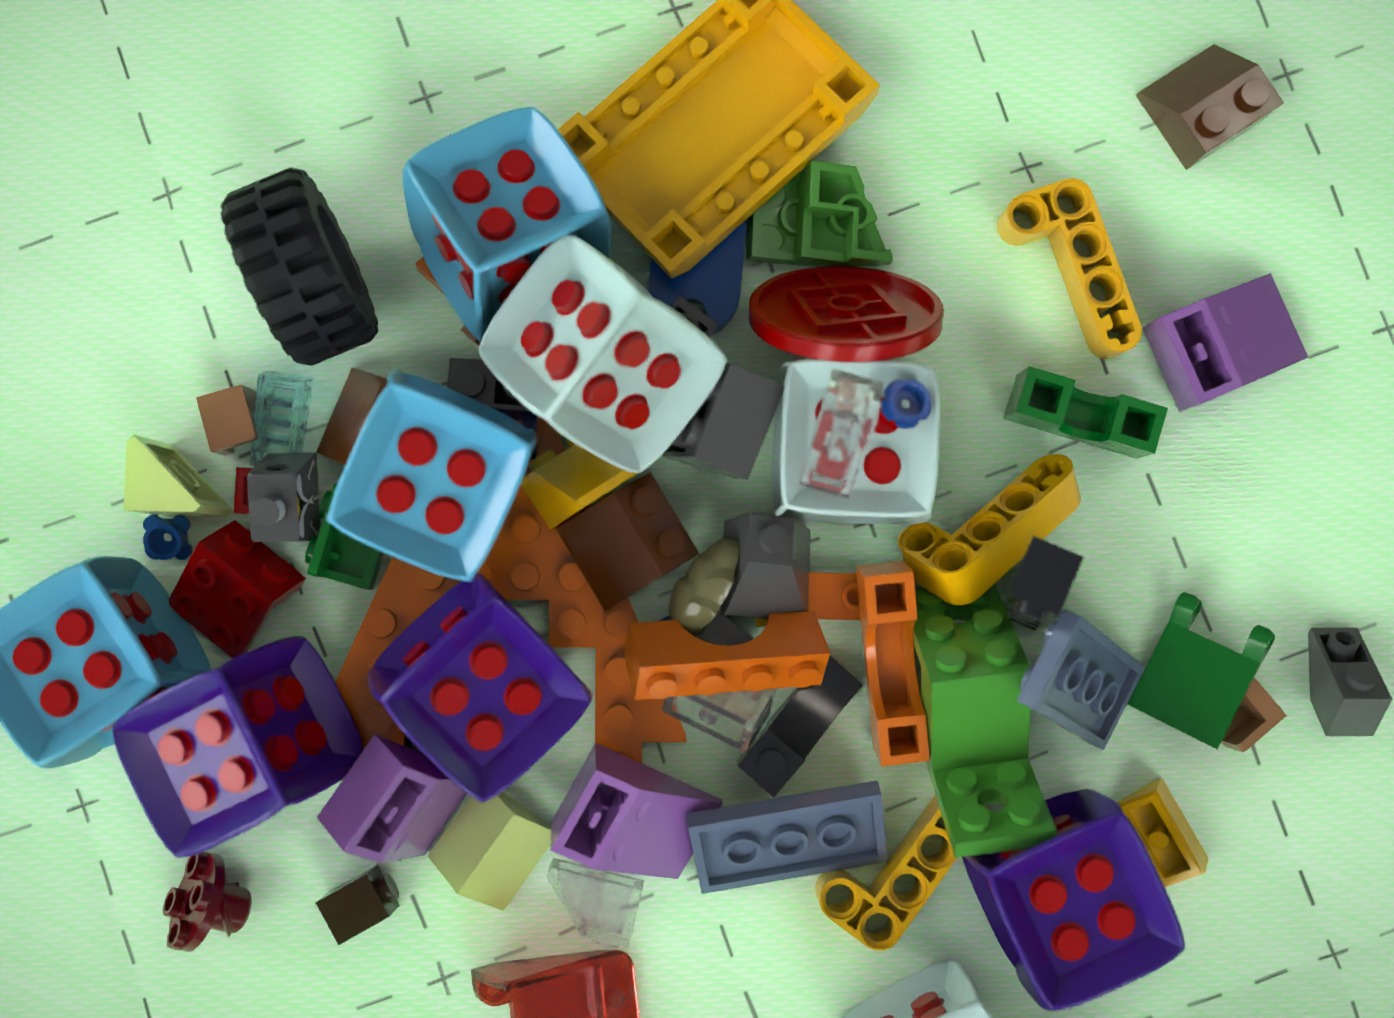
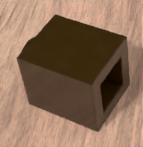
M377 864L326 893L316 902V905L339 946L390 917L400 906L397 901L399 891L390 874L387 872L383 874Z

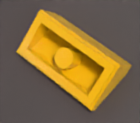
M1162 778L1147 784L1117 802L1141 837L1164 887L1205 874L1209 861L1208 856Z

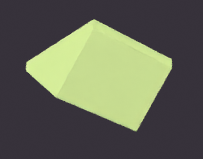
M133 435L126 441L124 511L160 516L183 515L227 517L233 512V509L171 444Z
M505 792L500 793L485 803H480L470 796L432 848L428 858L458 895L504 911L551 845V825Z

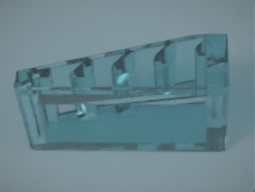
M265 371L258 374L254 413L258 439L252 442L250 466H256L267 454L273 453L265 451L266 443L288 446V453H302L313 377L277 371ZM275 388L294 390L293 398L274 395ZM272 406L292 409L291 417L271 414ZM269 425L290 428V436L268 433Z

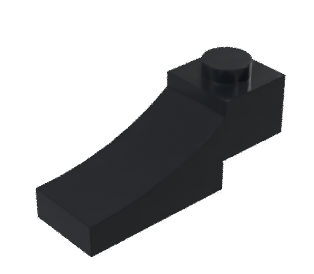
M829 656L821 685L805 688L796 687L766 722L765 728L736 760L737 766L774 798L802 766L806 757L825 731L864 684L834 658Z

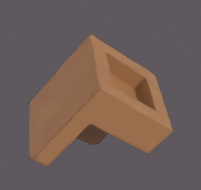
M241 384L196 397L210 452L227 456L235 453L234 447L258 439L252 411L261 409L256 390Z
M1255 678L1222 741L1225 747L1240 752L1247 751L1287 716Z

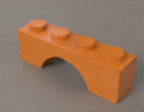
M903 560L856 565L873 749L881 766L930 761L926 713L920 696L914 657V626L917 621L913 570Z
M815 611L769 614L765 629L759 636L749 642L738 645H717L700 640L686 631L677 620L629 623L624 652L634 700L714 695L717 693L739 691L757 692L764 689L805 688L821 685L830 656V651Z

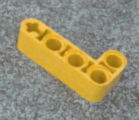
M1068 178L1022 193L1013 198L998 217L997 232L1004 242L1013 246L1026 245L1048 237L1083 336L1091 353L1098 358L1106 360L1113 359L1135 347L1141 338V323L1089 186L1080 179ZM1057 197L1069 199L1074 205V213L1069 214L1062 211L1057 204ZM1019 211L1028 215L1031 220V228L1024 229L1019 227L1013 219V212ZM1073 240L1084 241L1090 249V256L1086 258L1077 254L1073 247ZM1090 282L1098 283L1104 288L1106 294L1105 301H1099L1092 297L1089 290ZM1109 308L1111 309L1113 314H1107L1104 317L1100 318V314H1102ZM1107 331H1117L1120 339H1109Z
M1049 454L1039 458L952 535L927 522L912 524L900 533L897 542L904 562L913 570L914 582L953 605H966L977 600L1025 556L1033 536L1043 540L1078 508L1081 496L1071 459L1061 454Z
M936 795L931 799L869 887L845 870L822 873L816 881L815 894L822 912L846 932L873 950H887L899 941L957 859L954 857L946 829L937 822L940 817L942 818ZM933 834L941 835L943 845L940 851L931 856L922 854L921 845L923 840ZM900 875H914L915 885L910 892L898 894L893 891V884ZM837 884L848 886L850 894L845 902L832 904L826 900V894L832 886ZM883 913L888 916V923L882 931L870 932L865 929V923L871 915Z

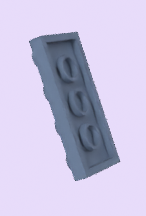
M1063 609L1058 620L1052 622L1045 633L1043 640L1044 648L1037 662L1025 672L1020 685L1021 693L1017 701L1083 741L1104 751L1146 667L1082 616Z
M878 780L686 814L701 894L888 862L882 793Z

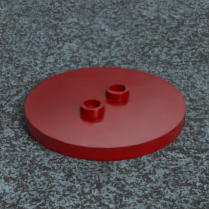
M821 266L794 270L768 279L753 291L749 299V324L758 337L783 351L825 361L874 362L904 357L931 345L940 336L943 326V303L930 288L906 276L873 268Z

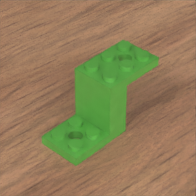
M992 585L977 600L966 605L947 603L923 587L916 589L917 621L914 626V646L921 664V700L926 713L930 761L925 762L954 857L1033 848L1056 837V827L1028 759L1031 709L1017 701L1021 693L1020 685L1022 678L1031 666L996 585ZM953 620H962V621H966V622H964V623H954ZM996 803L1004 808L998 811H990L983 804Z

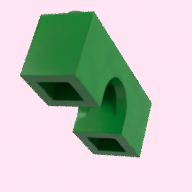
M1030 366L1016 375L1003 419L1135 459L1155 454L1167 414V407L1124 394L1109 397L1088 393L1075 388L1076 380Z

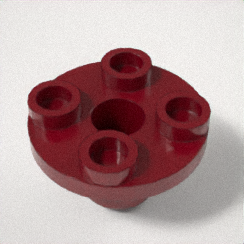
M202 852L190 856L179 887H172L168 891L162 910L164 916L170 917L166 941L168 948L191 952L203 942L210 929L226 932L229 938L231 933L241 930L247 922L252 907L251 893L247 888L240 887L239 882L225 883V864L220 855Z

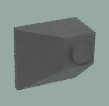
M747 513L724 520L723 539L737 541L740 550L734 572V583L720 607V615L768 619L771 613L808 611L811 530L794 518L758 513Z

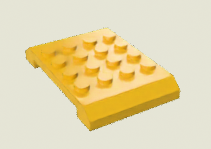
M717 0L586 116L583 117L578 111L557 130L595 183L607 213L673 279L692 269L798 174L811 160L817 157L856 122L878 95L880 84L792 0Z

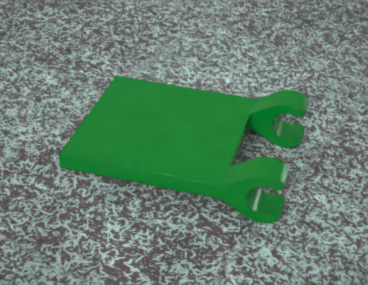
M1183 592L1175 603L1169 622L1127 705L1218 750L1260 665L1275 641V634L1266 627L1256 625L1247 639L1242 654L1235 652L1189 630L1202 608V602L1196 596Z

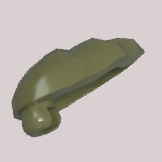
M721 538L708 547L706 551L701 552L693 560L685 576L679 579L673 588L669 605L670 620H677L686 631L695 637L699 636L702 633L700 629L709 624L716 616L734 583V572L740 550L737 541Z

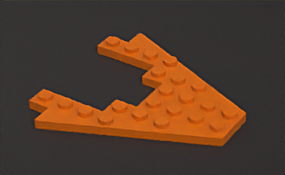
M506 414L527 429H533L537 434V444L531 449L528 463L550 449L553 450L556 456L566 451L559 432L546 419L537 414ZM527 466L524 477L532 472L529 466ZM520 485L500 532L477 573L484 575L493 585L494 589L506 600H549L548 644L551 647L596 648L595 743L642 763V742H686L685 731L670 697L666 699L634 700L624 652L629 623H636L638 619L629 598L605 611L556 530L588 509L590 505L550 530ZM392 556L335 681L358 729L363 749H365L375 734L407 747L406 734L391 718L382 702L373 696L367 674L384 650L409 625L462 580L435 574Z

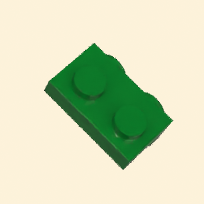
M334 483L332 491H326L320 503L319 517L323 518L319 534L311 538L306 550L305 562L309 563L307 574L328 578L366 590H373L384 552L350 537L326 521V515L330 510L338 483Z

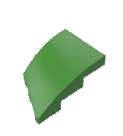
M811 160L801 172L796 174L749 217L747 261L806 266H884L893 262V255L891 250L886 249L875 224L878 218L872 204L865 197V187L856 166Z

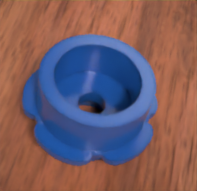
M898 379L891 382L884 390L885 399L881 401L882 413L888 421L893 420L896 422L897 427L902 429L914 428L919 424L920 420H925L929 416L932 405L930 395L925 386L914 379L904 381ZM903 399L909 400V408L902 406L901 402Z

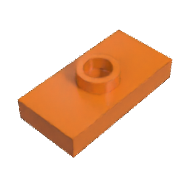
M809 572L808 611H815L817 619L861 620L856 573Z

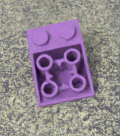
M1271 273L1175 310L1142 327L1179 412L1200 405L1309 358Z
M375 734L323 807L317 819L343 852L378 863L425 856L467 793L447 777L425 754Z
M595 743L551 821L550 851L595 870L678 879L693 855L686 814L720 808L723 801L718 797Z

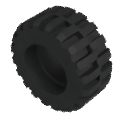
M290 167L228 193L221 203L222 211L220 214L221 221L225 225L224 233L227 242L232 249L231 254L236 266L239 267L248 293L251 294L256 303L258 312L262 319H265L275 340L280 342L284 352L291 356L293 361L298 364L313 366L372 341L378 332V320L374 313L375 308L370 299L367 285L335 215L330 210L326 199L305 170Z

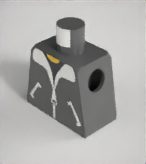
M317 453L267 454L248 473L247 477L251 539L253 542L310 541L313 536H318L321 527Z

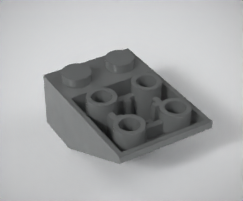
M727 363L714 389L678 437L662 454V457L731 478L749 479L783 393L784 386L738 365Z

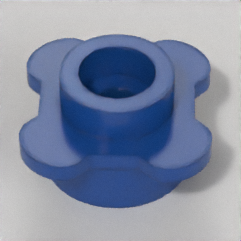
M152 514L145 518L143 528L146 532L143 536V544L148 557L154 560H168L176 557L178 560H185L192 554L193 548L188 543L187 532L191 528V522L187 517L176 515L174 518H161L158 515ZM164 534H170L172 540H165Z

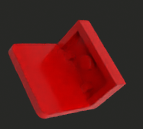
M234 520L198 542L168 601L170 607L228 656L234 658L248 651L270 611L299 591L306 578L263 542H253L251 532Z

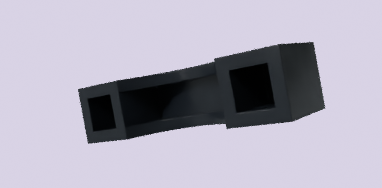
M1033 536L1004 605L1007 611L1012 612L1010 616L1011 621L1033 631H1036L1041 625L1048 627L1059 616L1084 556Z

